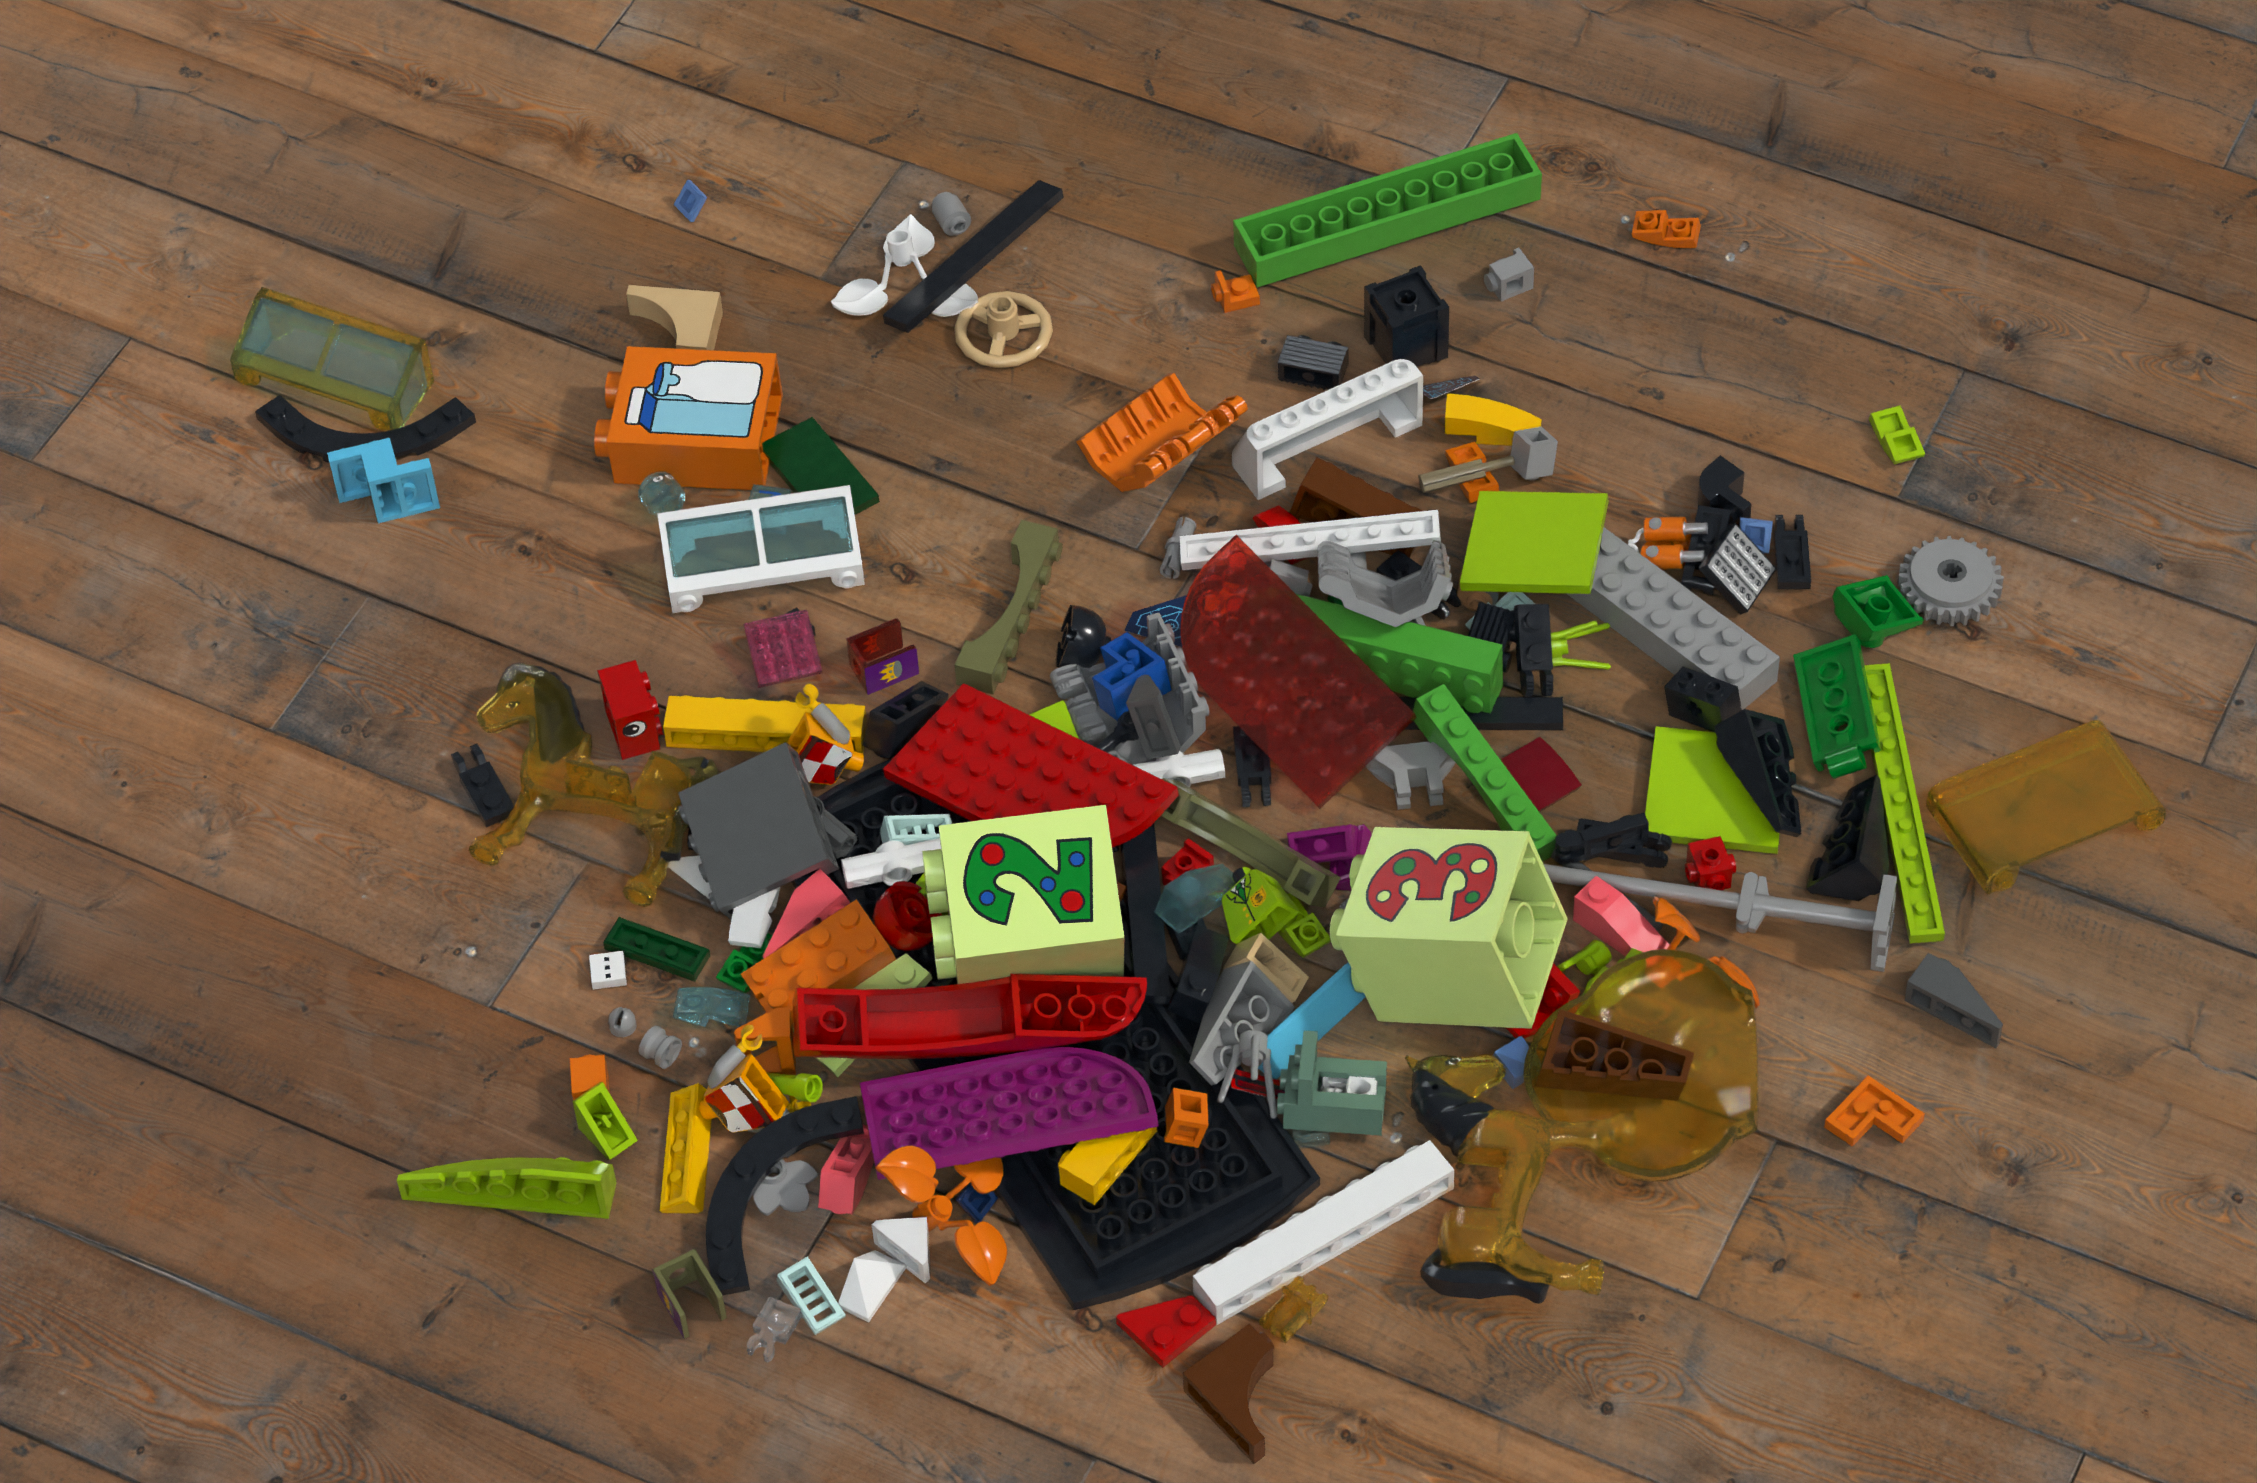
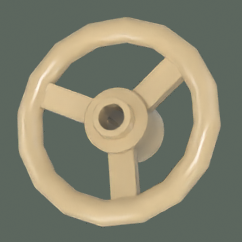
M1003 291L983 295L978 298V303L972 308L962 310L955 323L954 332L956 344L966 357L980 365L1008 368L1027 363L1044 351L1051 339L1053 327L1050 314L1040 302L1026 294ZM1017 305L1023 306L1034 314L1018 316ZM972 317L988 325V333L993 338L989 354L975 348L968 339L967 326ZM1040 327L1041 331L1037 340L1028 349L1017 354L1003 356L1006 341L1013 339L1018 334L1019 329Z

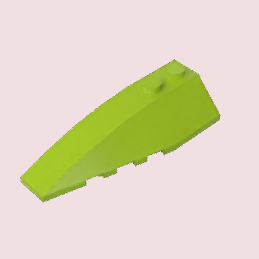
M558 1157L556 1159L496 1158L471 1160L433 1166L399 1174L397 1177L402 1200L609 1219L617 1184L613 1164H606L598 1160L590 1162L573 1161L565 1157Z

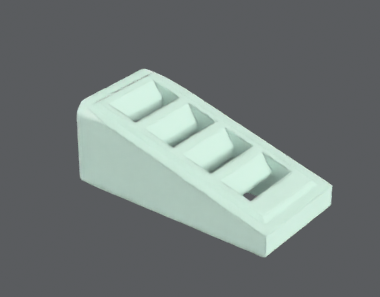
M950 814L884 816L880 830L882 844L888 841H900L904 845L938 839L940 835L935 833L934 827L952 824ZM926 829L927 834H922L921 830Z
M808 1256L777 1274L779 1286L815 1335L846 1317V1314ZM805 1275L808 1277L809 1280L794 1288L792 1283ZM813 1286L816 1288L817 1291L803 1299L799 1295ZM820 1297L824 1299L823 1303L811 1310L806 1306ZM830 1307L833 1313L817 1322L814 1316Z

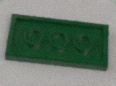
M813 417L762 443L763 452L769 458L770 465L794 493L850 485L854 515L880 502L878 493Z

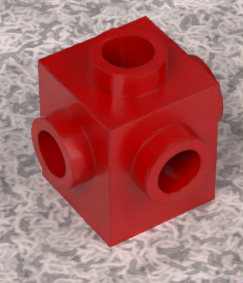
M1721 836L1688 843L1685 874L1688 882H1694L1695 887L1722 891L1731 888L1732 874L1737 871L1736 862L1732 853L1727 854Z

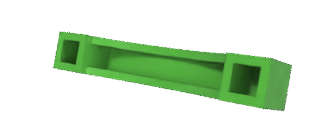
M1442 684L1416 698L1412 714L1413 721L1430 743L1434 742L1441 747L1463 770L1484 799L1501 831H1529L1542 862L1549 859L1555 850L1557 835L1447 687Z

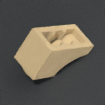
M1262 933L1238 943L1223 969L1252 961L1291 1003L1296 1001L1309 978Z

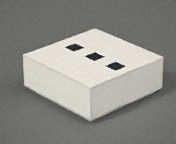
M623 951L589 955L593 990L627 985Z

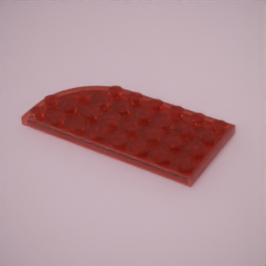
M1237 535L1227 542L1203 566L1195 577L1186 596L1181 616L1182 648L1191 672H1193L1197 682L1207 695L1321 809L1417 718L1415 713Z

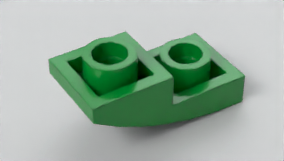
M767 933L761 948L742 946L739 952L734 949L717 974L716 979L743 994L749 992L750 989L741 973L764 959L762 956L772 935Z

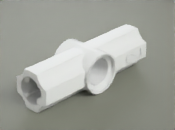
M1220 749L1184 755L1179 751L1176 755L1158 757L1156 761L1134 765L1160 779L1180 781L1188 787L1194 783L1225 778L1224 762Z
M940 838L910 845H904L900 841H888L880 845L876 852L841 859L846 887L849 889L882 881L886 885L892 886L895 882L909 881L912 875L925 872L922 851L941 849Z

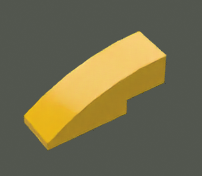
M1447 393L1445 434L1476 436V444L1512 446L1514 431L1541 427L1542 419L1508 404L1469 395Z

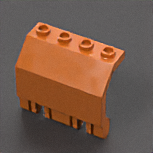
M1171 373L1076 442L1091 467L1121 492L1145 488L1237 421L1239 416L1248 410V407L1242 397L1235 395L1227 397L1218 406L1206 412L1189 398L1175 373Z

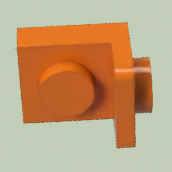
M1221 270L1215 271V283L1211 284L1212 296L1215 302L1220 301L1224 313L1260 305V295L1251 274L1225 280Z

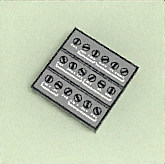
M1733 523L1727 526L1698 569L1741 615L1749 611L1777 568L1740 527Z

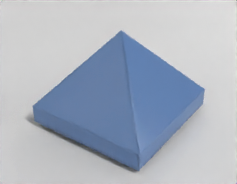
M687 180L674 206L690 222H694L707 196L691 180Z
M1741 517L1740 529L1762 553H1769L1773 521Z

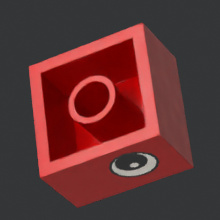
M636 660L597 670L605 712L621 759L624 760L660 750L658 736L663 735L661 722L657 716L660 715L655 696H651L649 692L651 686L646 671L640 672Z

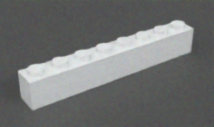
M1431 1140L1420 1146L1415 1145L1409 1148L1403 1156L1391 1163L1385 1162L1381 1164L1373 1173L1363 1179L1351 1181L1345 1189L1335 1195L1323 1197L1314 1207L1307 1211L1293 1214L1279 1227L1262 1232L1256 1240L1244 1247L1232 1249L1226 1257L1216 1263L1206 1264L1193 1275V1294L1216 1317V1324L1218 1325L1453 1190L1454 1169Z

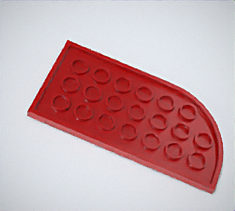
M964 683L883 768L886 779L970 821L1106 805L1112 848L1133 839L1149 828L1179 796L1177 786Z

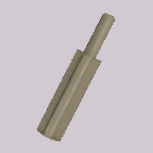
M1513 456L1485 463L1478 459L1418 475L1419 485L1423 493L1484 478L1486 477L1485 472L1512 466L1515 464Z

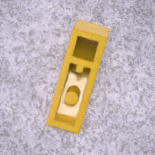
M1157 1127L1078 1142L1071 1151L1067 1150L1059 1160L1060 1185L1095 1205L1157 1132Z

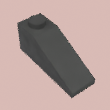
M1928 953L1907 981L1905 1001L1997 1048L2000 1044L2003 1023L1959 968L1953 966L1946 959L1938 958Z

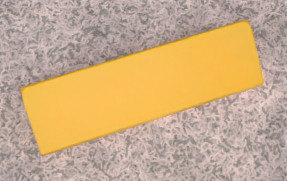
M699 1083L671 1092L659 1210L662 1213H701L704 1209L711 1120L704 1119L699 1110L700 1102L704 1100V1094L707 1090Z

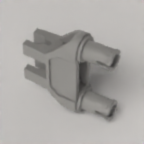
M1375 722L1377 732L1374 734L1372 723L1367 724L1363 729L1367 750L1363 756L1364 763L1377 779L1394 790L1397 810L1411 808L1410 787L1426 786L1430 806L1443 805L1442 793L1444 788L1442 780L1451 771L1456 762L1434 742L1430 743L1428 741L1387 746L1384 725Z

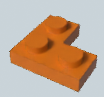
M1868 1075L1825 1119L1824 1128L1853 1147L1873 1125H1876L1903 1144L1924 1121L1925 1113Z

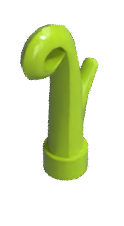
M767 1073L782 1094L794 1096L799 1101L813 1103L822 1094L823 1083L818 1075L800 1073L798 1075Z

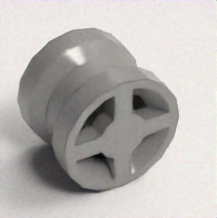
M654 1026L642 1038L638 1051L644 1058H652L657 1066L666 1069L677 1059L681 1051L682 1041L674 1035L667 1036L663 1028Z

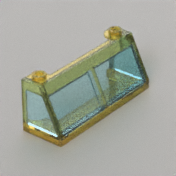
M261 287L254 298L230 358L235 380L244 385H258L261 377L368 411L372 424L380 430L388 431L405 425L434 383L426 340Z

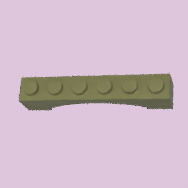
M1021 520L1011 541L1012 564L1018 565L1020 570L1016 591L1003 615L987 632L972 642L965 641L954 665L956 685L961 686L964 683L979 691L994 694L998 683L1004 682L1008 669L1007 663L1010 658H1015L1018 651V639L1021 633L1025 634L1027 632L1031 610H1036L1039 605L1041 588L1043 585L1047 586L1050 581L1051 566L1054 561L1058 562L1061 557L1063 544L1059 542L1058 528Z
M1162 779L1177 786L1179 794L1161 815L1162 817L1207 839L1257 870L1273 877L1285 891L1312 906L1326 907L1341 877L1180 781Z

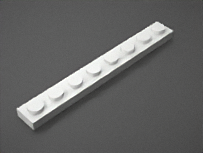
M1438 510L1180 536L1182 570L1269 562L1271 559L1279 561L1318 557L1317 548L1323 541H1331L1347 547L1350 553L1431 545L1433 540L1441 543Z

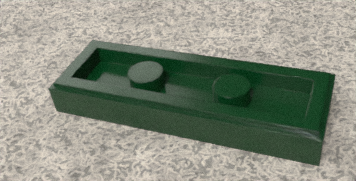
M618 917L603 942L605 950L611 952L623 951L624 956L694 982L710 958V950L705 947Z

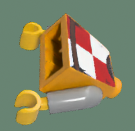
M806 684L803 691L809 698H806L799 692L795 701L798 707L802 709L810 708L812 712H805L787 743L798 752L809 785H832L836 783L844 769L859 772L864 763V755L854 751L850 732L824 703L819 704L816 701L819 695L818 689L812 684ZM769 741L764 747V752L780 744L775 741Z
M753 1025L745 1026L741 1030L742 1041L737 1046L733 1044L715 1063L707 1079L709 1086L704 1094V1100L699 1105L700 1113L704 1119L711 1120L718 1117L726 1129L732 1133L741 1131L758 1133L779 1118L804 1107L811 1106V1102H797L798 1100L790 1095L788 1101L752 1054L747 1056L744 1054L747 1050H757L762 1045V1034L758 1035L753 1041L746 1039L754 1030Z

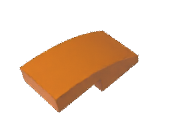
M1666 210L1636 211L1632 237L1660 246L1697 248L1701 224L1699 218L1669 219Z

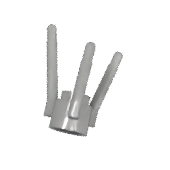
M1248 1030L1240 1034V1044L1233 1045L1232 1057L1217 1101L1219 1103L1224 1101L1240 1058H1242L1243 1064L1251 1066L1252 1080H1257L1258 1067L1263 1063L1270 1116L1274 1119L1277 1117L1270 1063L1271 1050L1267 1048L1268 1036L1265 1033Z

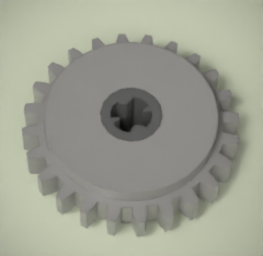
M1947 536V539L1942 540L1934 537V542L1931 543L1924 540L1922 541L1921 549L1915 546L1912 547L1911 555L1906 554L1904 562L1900 564L1898 577L1900 593L1903 597H1906L1905 599L1910 605H1914V610L1917 614L1922 613L1925 615L1924 620L1926 621L1933 619L1938 625L1944 622L1949 623L1950 626H1954L1955 623L1959 622L1967 625L1970 619L1978 622L1980 613L1988 616L1990 608H1996L1998 599L2001 598L2004 577L2001 575V566L1995 565L1996 557H1988L1987 548L1979 549L1976 547L1977 542L1968 543L1962 537L1959 540L1952 539L1951 536Z

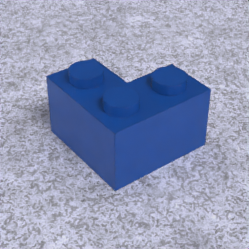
M1128 632L1100 647L1106 669L1093 676L1092 680L1100 708L1116 721L1124 712L1129 711L1126 702L1137 678L1141 675H1149L1159 688L1162 696L1172 690L1164 659Z

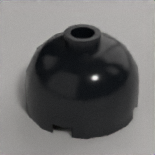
M1069 606L1061 627V632H1063L1062 640L1057 645L1056 667L1060 668L1069 664H1077L1084 668H1091L1098 663L1102 655L1100 647L1111 642V637L1106 636V625L1095 611L1082 606Z

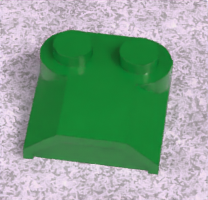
M1888 575L1838 586L1832 596L1835 615L1851 635L1856 634L1860 645L1866 648L1879 647L1887 636L1919 626L1924 621L1890 581Z

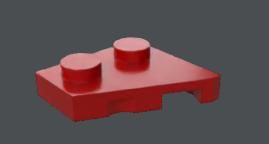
M1190 1295L1120 1313L1116 1316V1324L1163 1368L1216 1326V1317Z

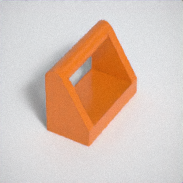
M790 1007L774 1008L734 1031L736 1046L742 1041L741 1030L747 1025H753L754 1028L752 1033L746 1037L747 1040L753 1041L758 1035L762 1034V1041H777L776 1046L759 1054L755 1059L767 1073L796 1075V1056L794 1055L792 1045L794 1031ZM747 1050L744 1054L746 1056L751 1054V1050Z

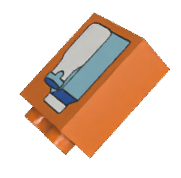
M627 346L622 372L609 371L606 378L605 402L607 409H613L612 418L598 419L594 436L595 454L597 457H609L614 483L647 485L649 482L648 485L764 491L770 461L763 452L762 443L776 434L783 397L777 353ZM668 473L675 479H668L663 476L664 480L658 483L651 481L654 478L652 477L653 475L659 476Z

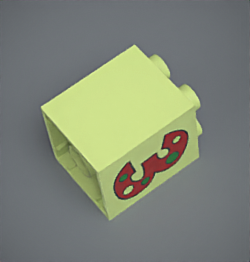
M1374 827L1365 855L1358 854L1352 860L1349 876L1352 891L1345 909H1336L1332 915L1330 939L1334 949L1343 950L1352 968L1351 978L1353 987L1356 992L1365 994L1377 1020L1381 1022L1532 1029L1568 918L1529 831Z

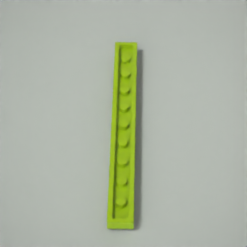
M1890 663L1865 665L1881 751L1875 753L1871 749L1875 773L1881 781L1884 818L1909 944L1944 941L1945 931Z

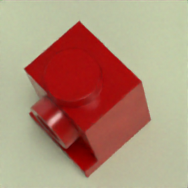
M1188 838L1184 841V847L1161 867L1163 885L1173 894H1179L1180 896L1194 895L1214 877V856Z

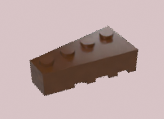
M1316 457L1300 484L1290 514L1298 521L1303 519L1309 522H1322L1420 512L1422 510L1366 483L1359 477H1355L1337 468L1334 464ZM1416 547L1377 551L1393 555L1399 550L1410 558Z
M1560 1009L1551 1031L1535 1087L1678 1101L1687 1081L1694 1052Z

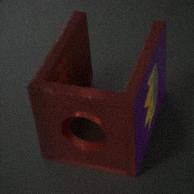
M898 618L846 638L849 665L867 695L919 674L915 645L901 649L903 647L901 623Z

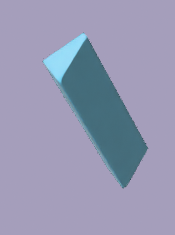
M1349 962L1267 1035V1048L1271 1050L1270 1063L1273 1079L1280 1077L1281 1069H1288L1289 1055H1295L1296 1044L1302 1045L1304 1031H1318L1319 1041L1366 997L1364 993L1356 992L1353 987L1351 978L1352 968ZM1262 1063L1261 1065H1259L1258 1069L1264 1073Z

